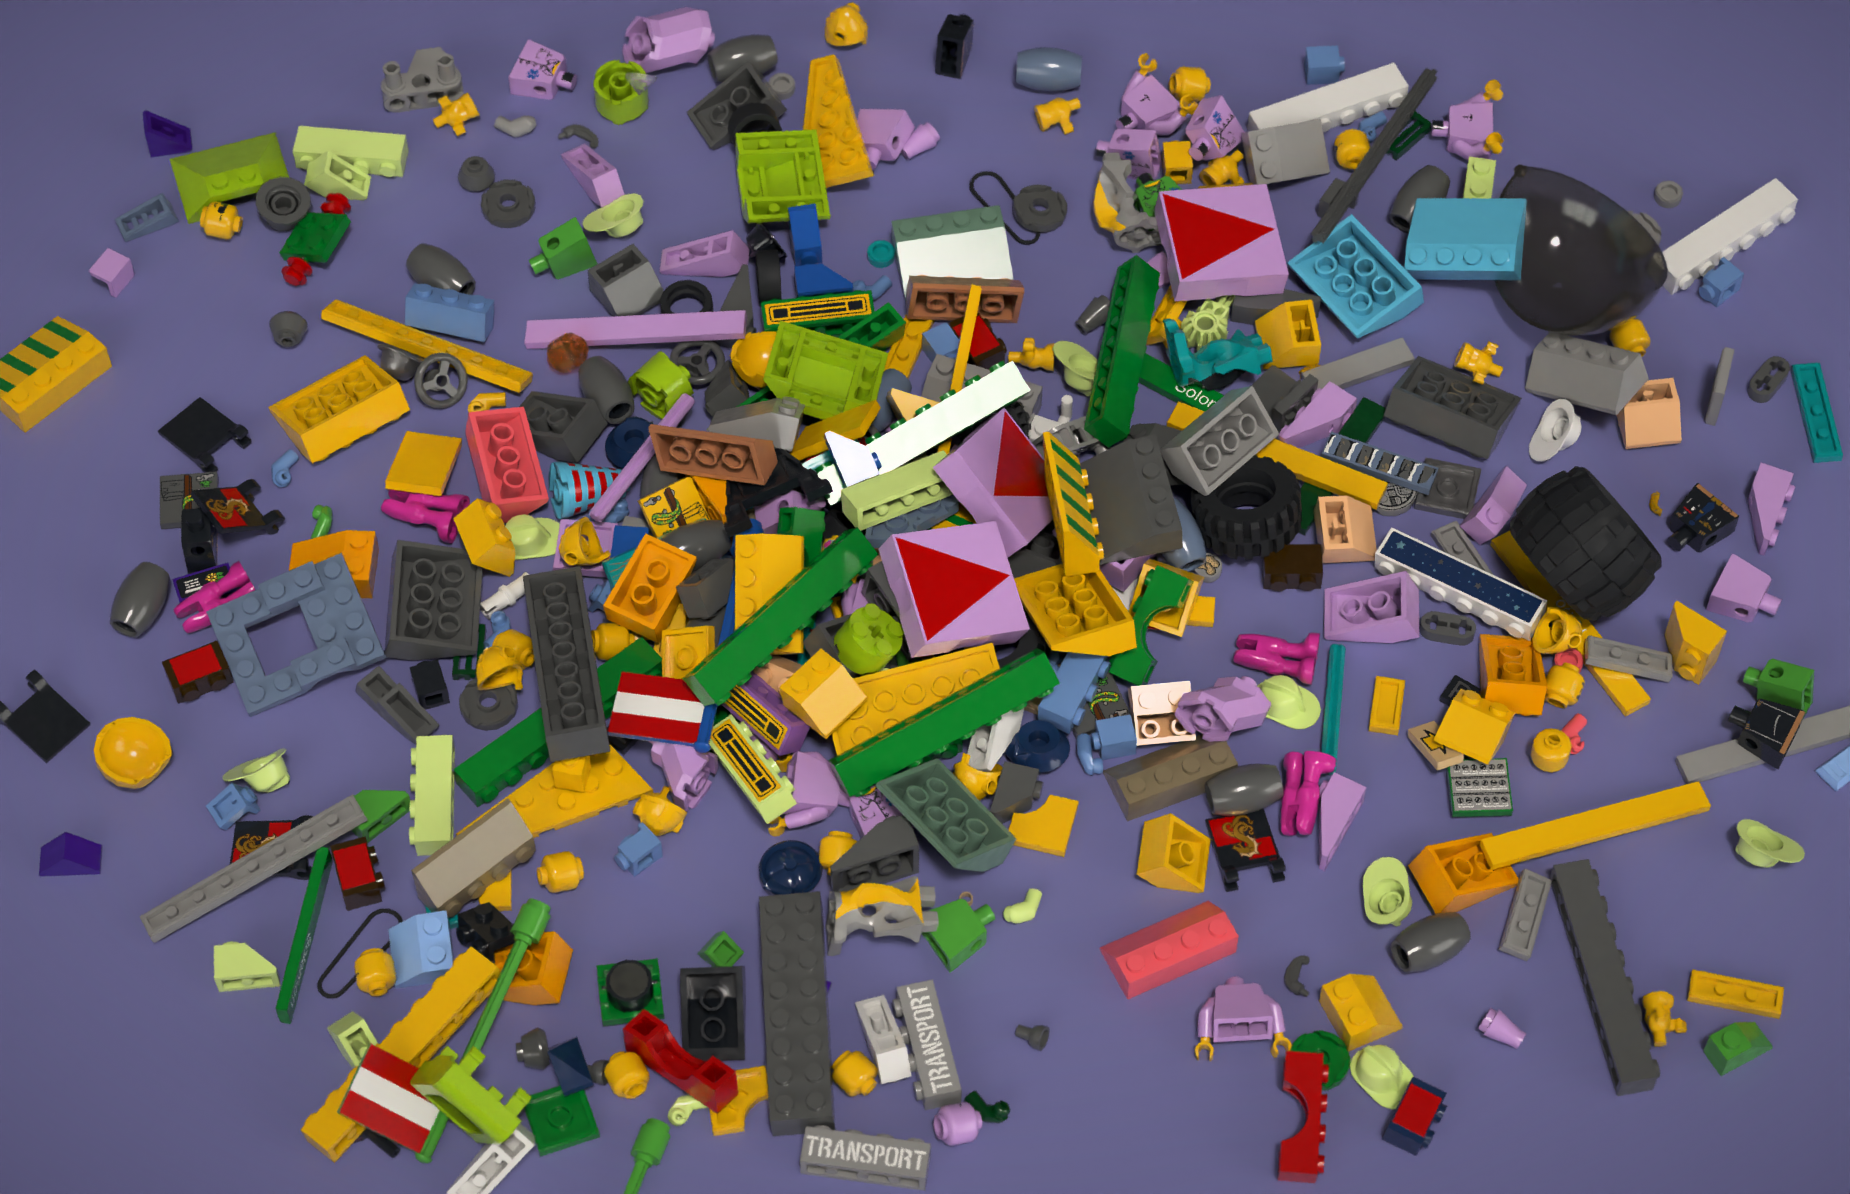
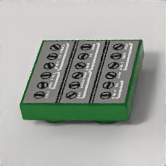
M1507 758L1492 759L1488 765L1476 759H1463L1462 763L1447 767L1452 817L1512 816L1513 805Z

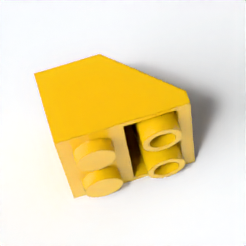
M1312 300L1284 302L1255 320L1256 333L1261 336L1263 344L1267 343L1270 346L1273 362L1263 364V369H1269L1273 365L1277 368L1319 364L1321 341Z

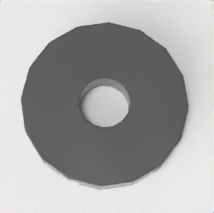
M505 179L495 182L489 186L490 189L486 193L484 191L482 194V213L484 218L494 226L500 228L521 226L530 220L535 212L536 202L533 191L530 187L522 185L520 181ZM507 200L515 202L512 206L509 207L501 205L504 201Z
M1034 184L1024 187L1014 198L1013 215L1020 225L1031 231L1049 232L1055 230L1063 224L1067 215V202L1064 196L1058 191L1057 193L1052 191V187ZM1041 205L1044 206L1046 210L1039 211L1035 209L1034 206Z
M477 678L469 681L462 694H460V713L465 722L476 729L484 731L497 730L507 725L515 717L518 709L517 692L513 685L489 690H478ZM486 698L496 700V703L491 707L481 705V702Z

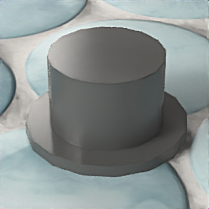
M290 177L271 179L263 184L256 194V207L259 215L273 229L278 231L293 230L310 209L311 197L308 189L300 181Z

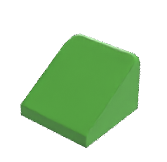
M725 931L717 932L697 954L713 967L733 966L745 952Z

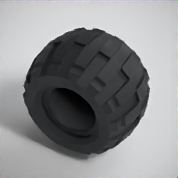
M1575 466L1569 472L1563 470L1544 480L1525 497L1516 509L1517 515L1510 520V533L1517 544L1557 593L1585 620L1597 621L1602 616L1609 617L1628 607L1646 591L1655 579L1654 573L1662 567L1661 556L1647 536L1597 478L1583 467Z

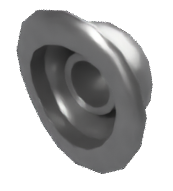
M379 344L377 346L378 349L383 350L381 368L394 379L409 380L415 374L419 364L424 360V358L416 354L403 351L387 344Z

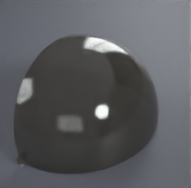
M1522 164L1517 165L1514 168V175L1503 189L1499 198L1527 199L1521 280H1494L1499 293L1509 308L1518 317L1532 326L1567 336H1589L1605 333L1626 324L1638 316L1657 296L1666 281L1668 273L1665 257L1650 233L1624 208L1585 183L1552 170L1527 167Z

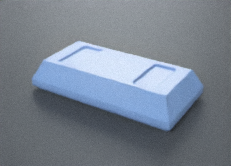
M1850 744L1815 770L1834 791H1838L1850 782Z

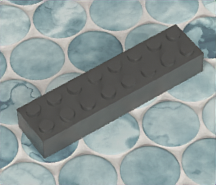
M577 566L524 575L523 582L550 761L554 762L610 752L581 567Z
M820 891L759 896L769 1118L773 1136L805 1134L806 1126L814 1127L816 1125L828 1126L835 1130L824 919Z

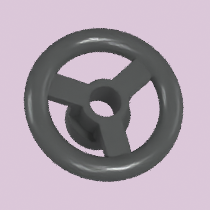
M711 340L680 342L672 350L669 358L677 366H686V369L691 374L689 379L691 385H702L711 382L725 363L722 349ZM702 346L698 353H694L690 357H679L681 352L689 347ZM712 350L716 355L717 363L710 372L706 356Z
M435 353L426 357L419 364L414 378L415 389L419 398L428 406L436 409L449 408L458 403L465 394L468 381L463 364L456 357L448 353ZM440 361L439 369H430L424 376L426 369L431 364ZM449 364H452L458 372L459 385L457 389L450 384V379L447 375ZM440 376L442 381L438 385L437 378ZM442 390L445 391L450 396V398L446 400H435L431 398L426 393V391Z

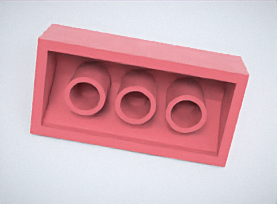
M514 407L469 412L465 434L482 500L489 503L492 502L499 507L504 523H507L514 516L528 515L546 504L549 497L525 408Z
M1206 901L1100 947V951L1128 1000L1236 953L1239 936L1225 911L1210 901Z

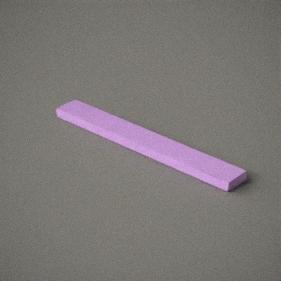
M745 310L530 320L527 321L524 344L527 349L573 347L574 345L580 347L579 342L582 343V346L745 339L747 314Z

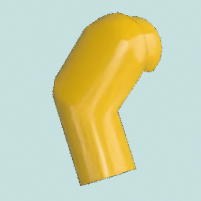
M506 392L479 393L468 405V413L486 411L492 407L506 406Z

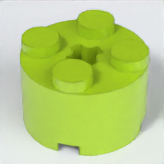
M612 60L598 68L595 73L593 86L596 108L602 116L612 120L616 125H623L627 121L638 118L648 109L647 77L640 65L632 61L620 63V60Z
M662 351L653 355L628 379L633 395L635 396L639 393L643 399L640 404L659 419L664 418L683 393H687L691 397L694 394L689 382L691 378L690 372L682 365H675Z
M869 603L855 610L836 632L834 646L837 644L839 650L837 655L840 661L851 671L862 675L866 672L876 673L882 671L898 653L902 646L904 631L901 623L895 621L877 605Z

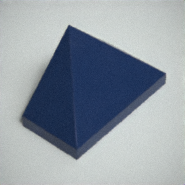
M578 1037L548 1048L547 1052L564 1096L594 1085Z

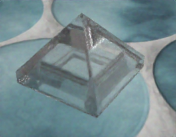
M627 72L625 78L638 95L657 81L656 75Z

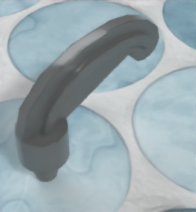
M573 124L567 126L558 135L559 139L564 137L568 139L576 135L589 141L590 147L593 149L597 148L599 144L597 136L590 129L582 125Z
M1305 955L1296 957L1290 963L1285 973V984L1296 995L1302 994L1306 997L1309 995V992L1304 989L1305 985L1298 981L1302 964L1307 965L1310 962L1309 957Z

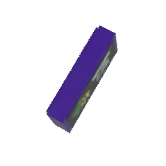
M227 562L172 579L179 603L200 590L204 584L217 582L229 572V563ZM234 588V589H232V590H230V591H228V592H226V593H224V594H228V593L237 591V588Z

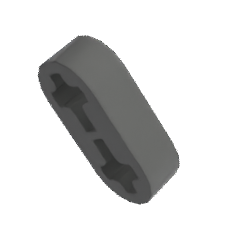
M1778 356L1770 357L1752 377L1748 387V395L1753 401L1765 403L1775 395L1788 377L1790 371L1788 361ZM1776 368L1781 370L1777 371L1774 376L1770 375L1771 371ZM1764 383L1767 384L1766 389H1763L1761 391L1757 390V388H1761Z
M1437 611L1425 613L1422 616L1419 627L1421 635L1427 640L1459 646L1470 644L1476 632V624L1471 618ZM1431 622L1436 623V630L1430 629ZM1460 627L1465 628V634H1459Z

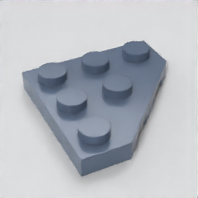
M954 495L937 500L867 528L865 537L873 548H880L892 534L927 530L959 511L960 502Z

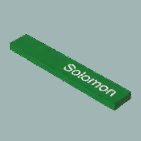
M1144 353L1143 369L1140 373L1139 383L1168 399L1206 411L1224 396L1215 390L1208 391L1196 384L1180 387L1174 377L1172 367Z
M328 847L317 849L276 1004V1012L281 1023H292L333 863Z

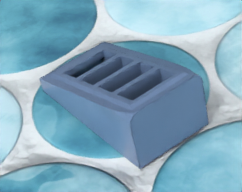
M163 193L115 218L117 226L126 242L179 222L171 203ZM153 214L154 217L150 219L148 215ZM142 218L144 223L139 224L138 219ZM132 222L134 228L131 230L127 225V223Z

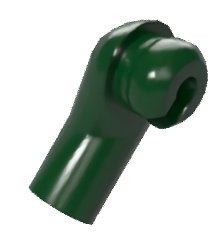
M977 1091L969 1093L964 1099L965 1102L973 1106L975 1111L980 1112L983 1122L1001 1123L1008 1118L1010 1113V1107L1005 1101L996 1102L994 1105L986 1104Z

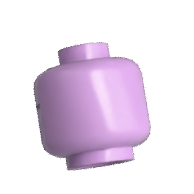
M967 1102L944 1105L934 1117V1131L937 1138L943 1140L947 1145L954 1146L969 1143L977 1138L979 1129L982 1128V1117L980 1112L975 1111L973 1106Z

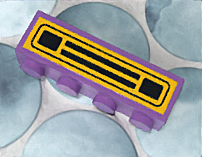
M752 670L750 672L752 677L739 687L736 685L729 691L731 693L730 698L721 705L734 718L741 722L744 721L752 734L766 743L772 752L782 756L800 751L810 726L783 706L781 695Z

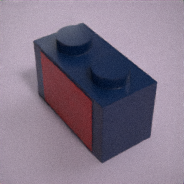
M1412 1076L1382 1139L1415 1156L1421 1146L1427 1149L1435 1133L1430 1130L1433 1121L1440 1122L1447 1108L1446 1105L1442 1104L1447 1093Z

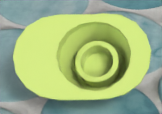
M636 193L623 195L610 204L588 214L583 220L582 225L584 229L590 232L606 231L610 236L616 238L629 235L643 223L640 212L643 206V199L641 195Z
M1068 341L1056 342L1052 350L1058 360L1065 365V382L1086 396H1091L1098 360L1080 345Z
M521 514L512 517L506 523L505 527L511 533V541L515 548V560L547 557L555 554L560 527L557 521L550 518H534Z
M1284 675L1272 676L1257 686L1271 702L1266 718L1296 730L1311 727L1319 719L1321 708L1316 696L1307 689L1298 686L1290 677Z
M283 748L270 755L244 762L226 772L222 779L224 781H233L243 778L252 789L258 792H273L290 781V776L282 757L286 749Z
M1743 819L1738 822L1736 828L1740 839L1735 851L1747 862L1758 867L1767 868L1774 866L1779 861L1794 863L1804 859L1805 852L1803 848L1789 837L1771 830L1758 821Z
M1382 857L1374 861L1367 868L1363 876L1366 916L1373 923L1379 925L1393 924L1394 926H1401V921L1409 915L1412 909V898L1406 868L1399 860L1392 857Z
M1368 1045L1357 1051L1350 1064L1352 1077L1374 1101L1382 1107L1397 1109L1413 1074L1403 1064L1393 1049L1384 1045Z

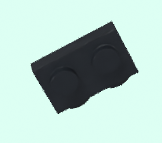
M490 902L477 905L475 908L457 914L458 927L456 928V934L460 943L465 944L468 948L471 946L493 964H495L494 951L514 944L515 935L511 933L513 923Z

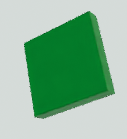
M557 1086L530 1095L532 1098L524 1106L532 1134L535 1136V1143L540 1157L600 1137L584 1089L564 1096L561 1086Z

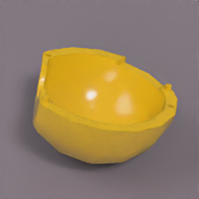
M763 331L753 334L749 332L745 335V339H738L732 346L730 354L732 365L742 380L750 386L758 389H763L767 386L763 378L777 332Z
M136 717L119 718L106 724L97 734L93 749L96 766L104 778L119 787L139 789L152 782L166 767L172 755L170 741L163 730L149 720Z

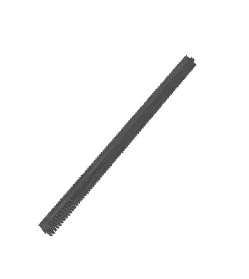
M1426 68L1311 232L1313 236L1311 240L1314 243L1318 241L1324 243L1438 79L1435 76L1437 71L1434 68L1432 70Z

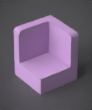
M109 248L105 250L89 270L91 276L107 283L110 295L115 298L135 276L131 260Z

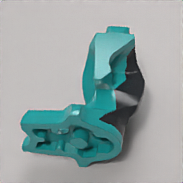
M1169 318L1163 320L1168 345L1166 353L1170 360L1174 377L1180 387L1196 384L1208 391L1219 389L1231 384L1246 371L1259 375L1261 374L1260 365L1273 362L1270 346L1267 343L1263 344L1258 333L1245 336L1240 329H1237L1229 340L1219 339L1211 341L1202 346L1196 353H1192L1187 347L1185 333L1180 330L1177 322Z

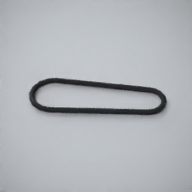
M991 171L979 172L970 180L969 188L972 194L984 207L990 206L973 187L974 181L983 175H990L998 179L1014 201L1015 195L997 173ZM1004 222L1005 229L1021 244H1033L1040 237V232H1036V236L1032 240H1022Z
M382 908L372 912L365 919L319 978L317 988L323 997L330 999L340 997L356 981L355 976L335 994L324 992L322 982L373 917L381 913H389L394 915L399 923L403 922L402 917L396 911ZM390 941L381 948L384 952L390 947Z

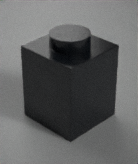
M438 659L422 661L415 666L409 667L418 702L425 710L450 703Z

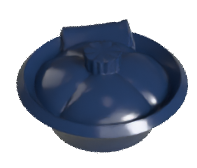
M627 417L625 422L616 426L606 439L605 450L608 458L618 467L624 468L649 437L648 427L650 424H653V421L648 422L639 417Z
M1034 720L1020 727L1019 732L1014 735L1007 747L1005 754L1012 763L1039 769V773H1043L1060 767L1066 761L1070 752V744L1066 735L1053 724L1043 720Z
M795 840L774 844L763 854L759 863V875L764 884L763 889L772 895L809 892L818 884L823 871L817 851L810 845Z

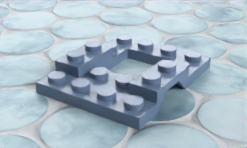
M342 553L317 564H314L313 561L258 584L259 589L206 611L250 717L307 693L319 681L339 672L359 670L387 658ZM300 605L318 649L291 660L290 666L266 676L246 628Z

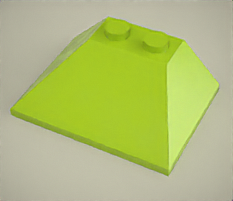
M817 130L736 133V174L742 215L748 223L789 221V207L814 203L818 220L830 219Z
M275 132L170 159L188 224L199 222L204 206L208 207L213 201L222 202L254 194L259 191L263 184L271 179L289 177Z
M780 321L763 380L776 398H796L800 401V404L805 405L803 414L824 420L877 400L888 352Z

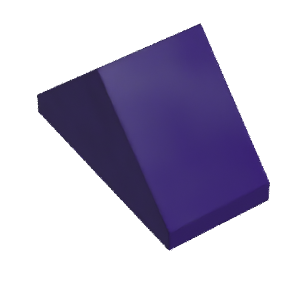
M147 110L142 113L144 133L151 158L187 153L192 150L190 128Z
M64 832L41 847L39 875L42 877L101 874L102 845Z

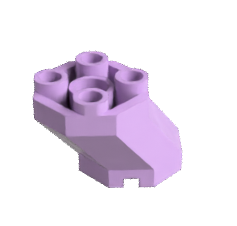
M684 7L647 18L637 16L626 29L625 36L629 37L628 44H623L622 49L625 63H629V61L635 62L644 69L645 73L686 62L697 64L707 52L708 47H711L714 43L715 36L711 32L712 27L708 12Z
M1250 677L1218 678L1213 687L1183 693L1174 715L1186 731L1195 734L1197 730L1204 734L1202 739L1208 742L1228 741L1231 733L1234 731L1261 726L1271 707V702Z
M649 741L653 744L651 749L652 762L663 768L674 804L685 811L689 810L688 807L695 808L710 789L712 784L708 780L710 772L716 774L718 770L717 755L710 751L699 753L692 746Z

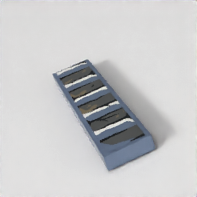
M1334 432L1330 433L1321 453L1323 458L1429 495L1439 469L1438 467Z

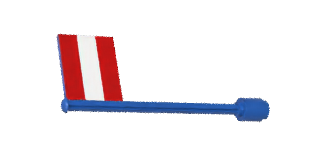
M750 518L753 527L736 535L764 534L762 524L758 520ZM735 535L733 536L730 550L733 557H735ZM735 571L718 646L735 629ZM621 672L608 735L692 746L699 753H707L711 750L709 743L718 706L716 704L704 706L683 679Z

